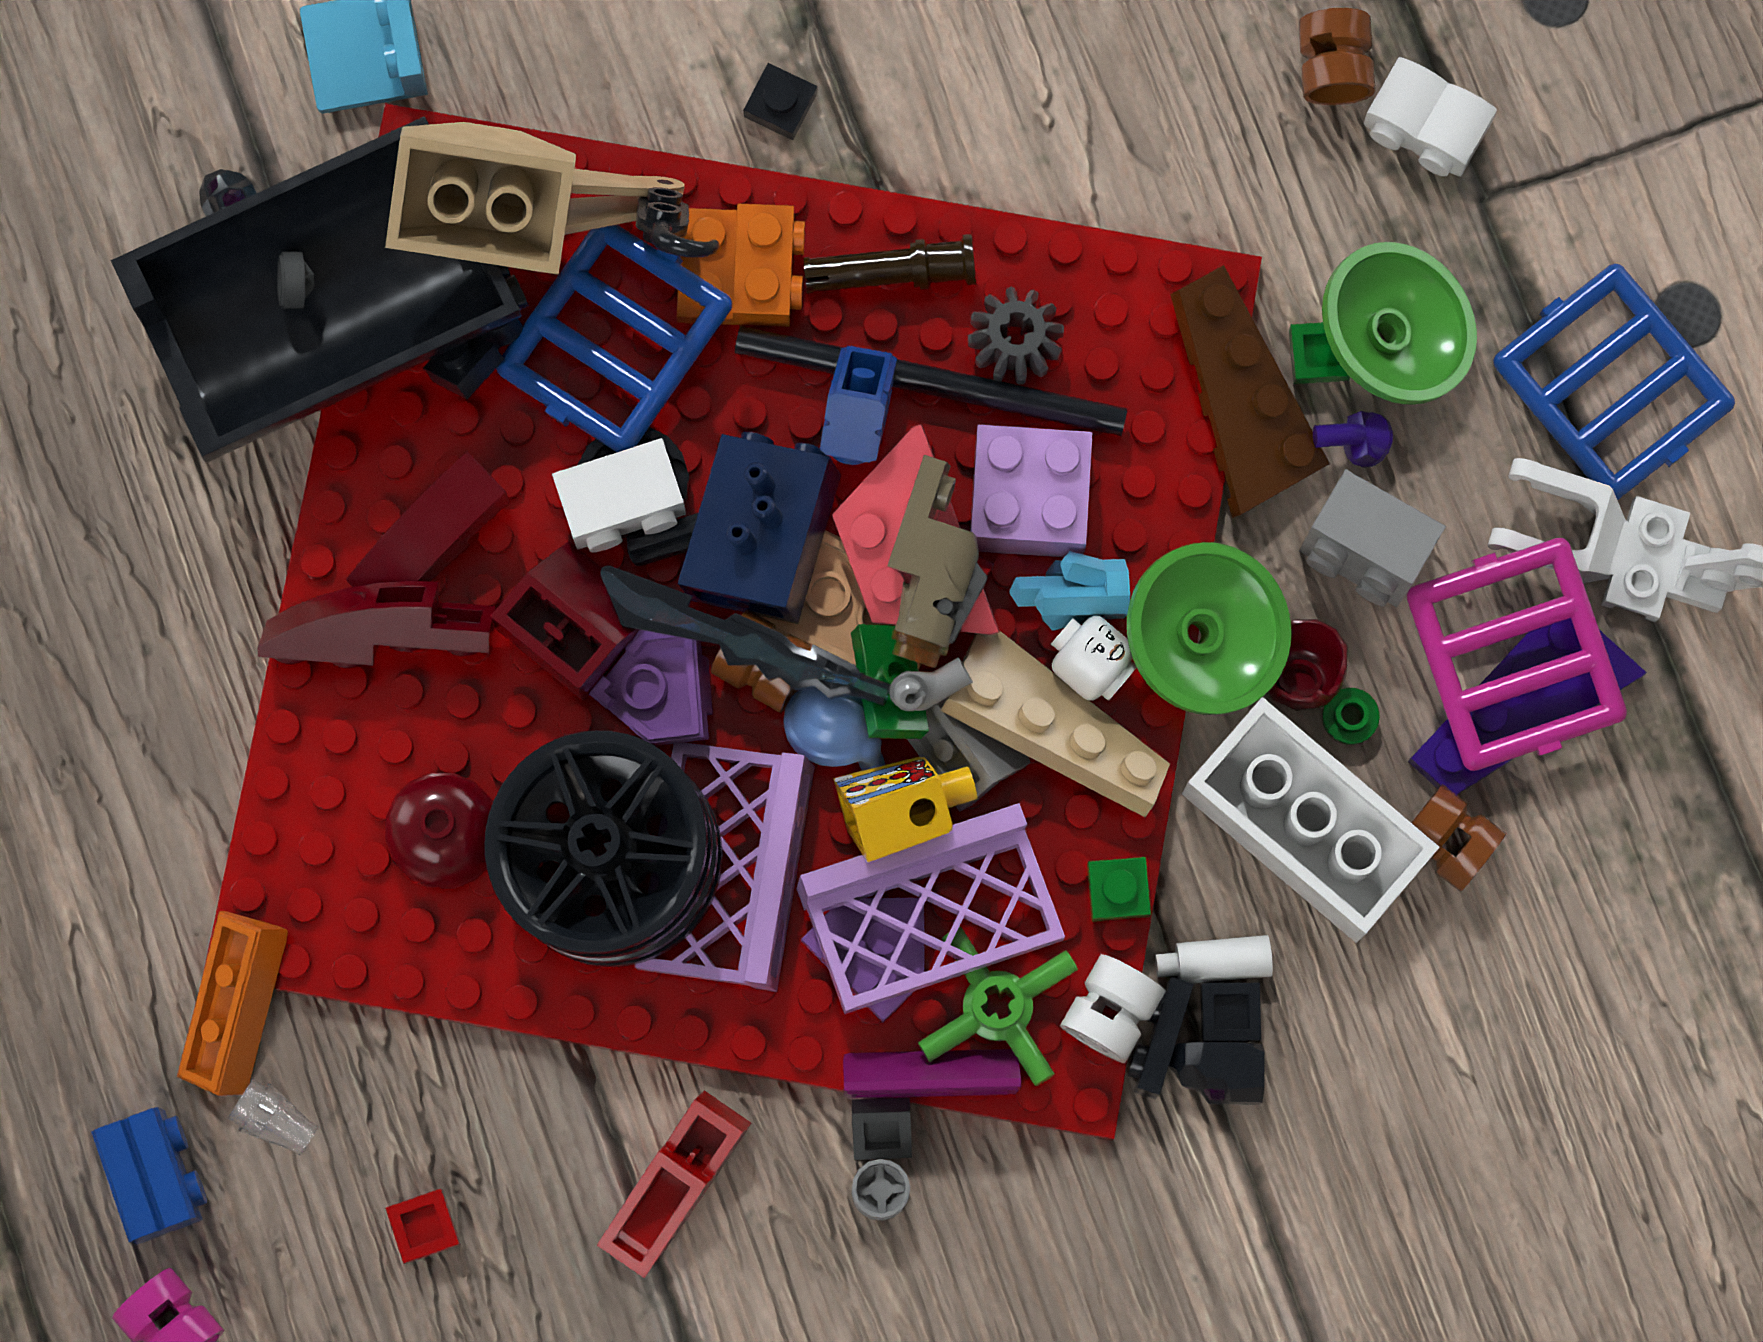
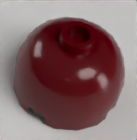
M430 773L410 781L394 797L386 815L385 842L393 862L412 881L429 887L455 889L475 881L487 870L484 842L487 820L493 804L491 797L476 782L455 773Z

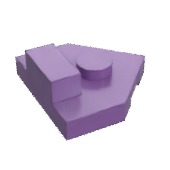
M695 623L674 626L700 633V626ZM639 630L626 646L624 655L606 677L602 676L589 695L629 726L644 741L654 746L708 740L707 715H712L713 710L709 660L702 655L701 641Z
M864 898L858 901L870 906L874 898ZM881 898L876 910L908 924L920 898ZM843 905L831 909L824 917L831 933L853 942L865 915ZM924 906L914 925V928L924 932ZM871 919L858 946L890 961L903 933ZM812 928L801 939V942L827 967L814 928ZM908 937L896 964L916 974L923 973L924 944ZM835 946L842 964L848 952ZM854 955L845 972L851 992L857 995L877 988L885 969ZM891 973L886 985L903 978ZM914 991L868 1006V1008L884 1023Z

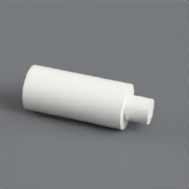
M1268 935L1176 943L1175 953L1155 954L1157 977L1178 976V979L1192 984L1272 977L1273 973L1272 952Z

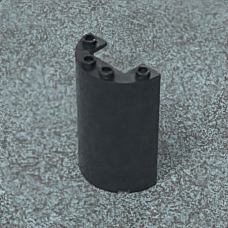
M424 116L402 127L429 124ZM402 127L110 260L134 312L146 330L179 401V409L205 463L521 317L520 310L529 306L515 275L511 276L506 266L385 248ZM281 252H302L304 261L314 273V289L306 297L303 309H282V306H279L277 261L278 255H281Z

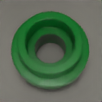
M1358 688L1341 689L1323 707L1322 722L1326 732L1335 741L1346 745H1356L1368 740L1376 731L1380 720V712L1376 701L1370 694ZM1346 706H1354L1359 709L1362 716L1361 722L1356 725L1346 723L1341 715L1342 709Z

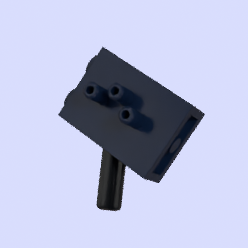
M743 432L740 438L722 434L699 512L677 519V524L674 527L659 533L645 534L644 530L629 534L626 537L629 557L635 566L640 567L687 552L677 584L684 593L693 596L692 601L740 612L749 609L759 616L798 624L841 474L830 456L825 455L820 450V447L806 443H796L794 449L774 445L772 439L753 432Z

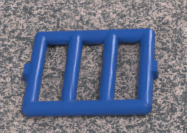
M618 224L591 229L524 323L520 336L507 347L502 355L504 360L496 370L502 378L547 407L545 412L565 427L571 422L617 453L636 447L731 311L732 300L729 295L681 265L683 260L680 256L655 249ZM607 245L705 307L686 335L589 273V270ZM575 291L672 353L654 381L556 319ZM542 337L640 400L621 428L524 365Z
M1620 264L1609 265L1566 300L1563 301L1560 297L1555 299L1540 312L1539 315L1542 318L1499 351L1493 359L1496 370L1586 477L1590 480L1609 485L1613 489L1617 500L1622 498L1664 463L1670 467L1687 454L1689 449L1686 446L1729 413L1735 405L1734 396ZM1614 290L1635 316L1548 385L1541 388L1521 363ZM1650 333L1671 359L1585 427L1577 431L1557 405ZM1686 375L1707 401L1614 474L1593 448Z

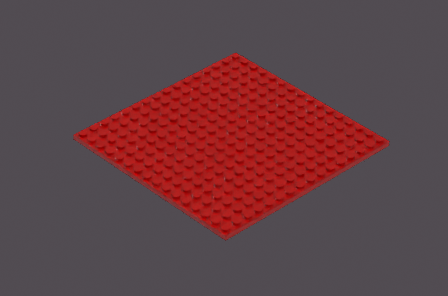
M385 103L378 137L424 116L429 125L468 122L518 130L576 154L574 169L630 176H661L679 180L685 184L682 202L686 203L689 208L737 210V204L794 206V221H805L804 255H793L792 275L803 276L802 309H791L790 327L721 324L650 425L651 428L667 435L682 452L689 474L688 499L684 505L686 515L680 516L677 519L699 512L722 434L740 438L743 432H753L772 439L774 445L794 449L796 443H806L820 447L827 399L834 374L735 353L740 326L839 347H847L848 345L892 353L899 360L994 380L993 375L996 363L994 362L984 368H978L975 361L982 349H974L968 346V335L978 331L971 325L970 320L973 312L987 313L984 299L990 294L997 297L1002 304H1005L1006 289L1012 286L1017 291V301L1025 302L1028 292L1035 290L1038 292L1036 309L1045 304H1054L1056 314L1050 322H1056L1064 326L1063 337L1054 341L1062 349L1059 359H1045L1048 370L1047 374L1043 377L1034 374L1027 367L1026 382L1020 386L1127 408L1122 436L892 387L889 411L877 460L870 461V463L864 462L850 465L841 463L830 456L841 477L825 530L840 537L832 514L911 428L921 424L934 458L945 461L951 466L948 476L955 478L956 483L950 501L961 529L970 531L978 425L1092 432L1087 538L1083 554L1102 560L1125 559L1129 570L1130 599L1141 576L1160 557L1182 546L1202 542L1214 543L1225 473L1224 471L1219 472L1213 451L1217 447L1209 415H1203L1198 394L1202 393L1195 366L1189 364L1170 294L1224 265L1252 317L1262 257ZM570 194V198L614 196L598 194ZM636 221L618 224L643 240V231L636 227ZM590 230L564 235L559 273ZM972 234L976 285H967L965 280L931 283L929 289L920 290V287L914 288V282L816 291L807 294L804 257L816 258L909 249L910 243L915 242V239H924L927 244L961 241L963 235ZM643 240V241L646 242L647 244H649V245H651L652 247H654L655 249H657L652 243H649V242ZM609 245L606 246L589 270L590 274L686 335L694 324L677 323L678 290ZM508 267L511 276L515 275L529 305L520 310L521 317L518 319L522 325H524L559 274ZM576 291L556 317V319L652 381L655 380L672 355L671 352ZM1008 328L1007 337L1011 336V344H1023L1025 334L1023 336L1020 335L1021 328ZM542 337L524 363L525 366L620 428L640 401L544 337ZM510 344L498 349L501 355H503ZM429 360L322 409L279 613L314 597L352 587L346 579L365 555L403 513L467 451L506 491L510 502L468 540L469 546L430 582H439V602L496 606L497 609L527 572L568 541L575 545L552 473L577 466L585 449L595 438L571 422L565 427L545 412L547 408L545 405L502 378L496 369L467 400L431 380L423 369ZM1007 370L1002 382L1018 385L1015 381L1014 370ZM622 538L623 541L619 545L599 552H590L588 546L579 549L602 568L607 565L683 592L677 583L687 552L639 567L635 566L629 557L626 538ZM979 552V556L994 563L993 570L983 589L999 631L1053 672L1052 662L1059 651L1051 643L1064 628L1052 631L1042 620L1036 606L1018 607L1009 591L1016 577L1046 576V571L1055 560L1062 561L1064 557ZM609 573L657 613L652 621L671 626L695 623L700 626V634L719 639L723 643L728 636V633L699 622L668 606L659 599L646 598L636 594L613 574ZM691 601L688 606L726 620L734 613L739 615L743 613ZM1127 616L1124 619H1105L1127 638ZM1191 624L1188 628L1189 638L1194 643H1198L1199 629ZM496 629L494 630L489 653L478 652L470 656H457L449 653L447 650L424 648L411 652H401L389 646L379 645L373 665H361L355 668H342L334 665L332 662L307 660L296 664H285L275 660V658H269L208 953L219 911L230 912L286 929L288 936L274 990L844 1092L843 1058L845 1054L922 1051L918 1045L919 1041L964 1014L963 999L970 985L964 974L915 990L884 1023L868 1007L844 1014L828 968L801 942V939L813 928L808 911L804 910L797 892L800 875L863 855L847 831L833 779L862 771L858 762L838 767L822 766L811 762L815 767L777 992L754 989L751 986L643 971L636 969L635 964L620 967L594 966L559 954L522 928L501 904L492 887L487 870L475 881L455 889L429 887L412 881L393 862L385 842L386 815L394 797L410 781L430 773H455L472 780L494 801L500 787L515 767L529 754L555 739L569 734L595 730L625 733L642 739L592 696L588 695L582 701ZM960 632L956 641L953 644L950 643L948 648L932 643L919 671L933 672L956 658H959L962 662L975 633ZM701 641L702 655L709 660L713 710L712 715H707L709 739L684 743L782 755V752L798 754L787 741L784 729V711L779 713L753 698L751 686L746 685L737 689L711 674L712 665L721 647L718 644ZM814 667L810 668L804 679L839 678L860 689L859 680L855 678L836 676ZM1137 668L1109 700L1101 695L1098 699L1089 701L1170 763L1156 802L1146 817L1030 757V763L1025 768L1000 781L972 806L959 812L956 806L948 808L952 824L954 825L1020 803L1027 822L1025 831L1065 938L1061 942L987 966L990 972L1005 971L1022 978L1065 950L1072 957L1078 970L1032 998L1033 1012L1031 1020L1026 1027L1055 1074L1045 1082L1035 1086L1019 1062L1021 1088L1016 1094L910 1097L911 1105L1114 1140L1128 1059L1125 1063L1113 1060L1072 1037L1060 1025L1075 998L1088 995L1089 992L1084 983L1101 954L1115 958L1141 973L1143 971L1186 711L1175 707L1160 697L1143 679ZM880 738L882 740L881 753L885 765L920 757L907 739ZM673 744L656 746L671 758ZM687 757L684 772L700 790H703L720 777V774L709 760ZM720 762L726 772L736 765L735 763ZM751 766L733 780L749 804L769 790L772 768ZM609 780L604 784L602 796L605 801L609 802L622 787L620 782ZM727 785L707 799L715 813L719 826L743 809V806ZM561 803L553 804L548 810V819L551 823L565 824L570 817L568 807ZM766 805L756 812L762 822ZM655 815L650 818L647 825L650 835L658 836L661 815ZM749 817L723 837L739 860H741L759 847L761 831L751 817ZM599 833L592 838L595 846L588 848L597 856L606 853L607 850L604 843L611 842L602 833ZM1014 848L993 855L985 873L1017 888L1025 870L1018 851ZM724 850L721 874L734 865ZM1146 857L1150 917L1092 922L1087 873L1088 861ZM984 859L969 863L968 865L980 870ZM554 861L544 863L539 869L541 880L549 882L560 865ZM756 862L746 868L752 878H754ZM951 869L939 873L931 891L962 906L975 879ZM648 873L639 884L640 891L648 894L651 873ZM740 873L719 888L715 896L731 917L749 904L752 889ZM930 877L913 883L925 888ZM1027 879L1022 891L1034 896ZM980 882L968 909L999 924L1012 897ZM899 887L885 891L882 898H920ZM600 896L589 898L585 904V912L589 916H598L606 908L605 899ZM1017 900L1005 927L1025 937L1047 931L1040 911ZM926 901L924 904V933L942 941V937L950 932L958 915ZM712 904L701 922L691 932L697 941L724 922ZM830 910L823 912L824 916H825ZM747 918L736 925L743 935ZM963 918L960 926L978 954L986 952L995 933ZM730 930L705 948L704 951L715 967L738 970L742 945ZM1000 936L995 948L1012 943V941ZM685 938L678 945L655 959L672 961L690 948L691 945ZM924 944V972L932 970L940 951ZM698 955L687 962L689 964L705 966ZM945 955L941 966L956 961L953 957ZM997 993L987 997L988 1008L984 1013L988 1017L995 1012L999 1019L1009 1016L1008 1004L1011 999L1007 995L1001 1000ZM1105 1006L1102 1014L1113 1020L1118 1012ZM975 1034L949 1051L1011 1048L1007 1041H990ZM888 1097V1098H905V1097Z

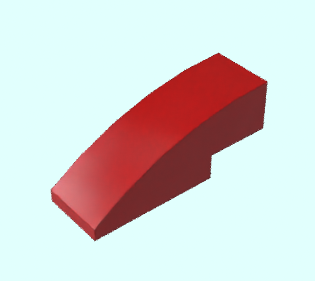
M704 1090L694 1099L665 1145L657 1152L599 1240L597 1246L645 1278L699 1203L752 1123Z

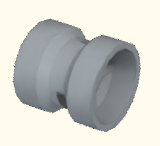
M877 1159L867 1162L857 1171L853 1178L851 1194L854 1205L862 1215L871 1220L884 1221L892 1219L902 1212L909 1199L910 1184L907 1174L899 1165L890 1160Z

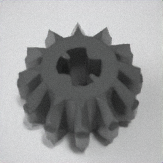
M1011 286L1006 289L1005 304H1002L997 297L990 294L984 299L987 313H972L970 323L978 331L968 335V346L974 349H982L975 361L978 368H984L994 362L996 363L993 379L1001 382L1005 378L1007 370H1014L1016 383L1018 385L1025 384L1027 367L1034 374L1043 377L1047 374L1048 370L1045 359L1058 360L1062 349L1054 341L1063 337L1064 326L1056 322H1050L1056 314L1054 304H1045L1039 309L1035 308L1038 300V292L1035 290H1030L1025 302L1017 301V291ZM1008 328H1021L1020 335L1023 336L1025 334L1023 344H1011V336L1007 337Z

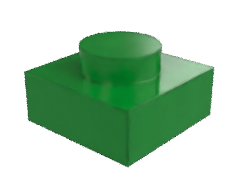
M1323 322L1290 325L1289 342L1293 384L1350 380L1351 377L1342 368L1330 348Z
M1146 857L1088 861L1087 873L1092 922L1150 917Z

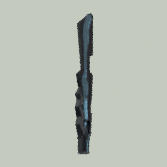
M607 565L601 569V577L623 627L718 644L728 666L756 665L769 681L781 678L794 690L817 688L829 699L851 695L881 706H885L889 698L891 684L865 675V673L859 671L856 665L814 644L811 651L793 644L780 632L737 613L723 620L688 607L693 599V596L612 566Z

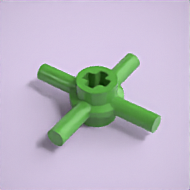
M960 926L951 946L972 956L977 955L978 952ZM949 933L942 937L943 942L946 941V938ZM1065 950L1022 978L1005 971L990 972L987 967L964 974L970 983L963 999L964 1014L919 1041V1047L928 1061L932 1062L975 1034L990 1041H1007L1035 1086L1040 1085L1055 1073L1026 1029L1033 1012L1032 998L1077 971L1078 968L1075 962ZM997 993L1000 1000L1006 995L1011 999L1008 1004V1017L999 1019L996 1012L990 1017L984 1013L988 1008L987 997L989 995Z

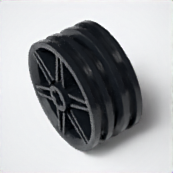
M595 730L569 734L555 739L529 754L515 767L500 787L490 809L485 831L484 844L487 871L492 887L509 915L527 932L559 954L594 966L620 967L634 965L656 958L678 945L697 927L707 913L718 889L722 872L723 848L720 828L715 813L703 792L665 752L638 737L614 731ZM609 780L620 782L622 785L620 790L609 802L605 801L602 796L604 784ZM561 803L568 807L570 817L565 824L551 823L549 821L548 810L553 804ZM655 815H663L667 819V829L661 836L650 835L648 832V822ZM599 833H602L608 840H611V842L604 843L607 851L601 856H597L591 850H588V848L595 846L592 838ZM549 861L557 862L560 866L549 882L541 880L539 876L540 867ZM648 873L657 874L659 877L657 889L649 894L641 892L639 884L645 879ZM593 896L603 897L606 902L604 912L598 916H589L585 912L586 901Z

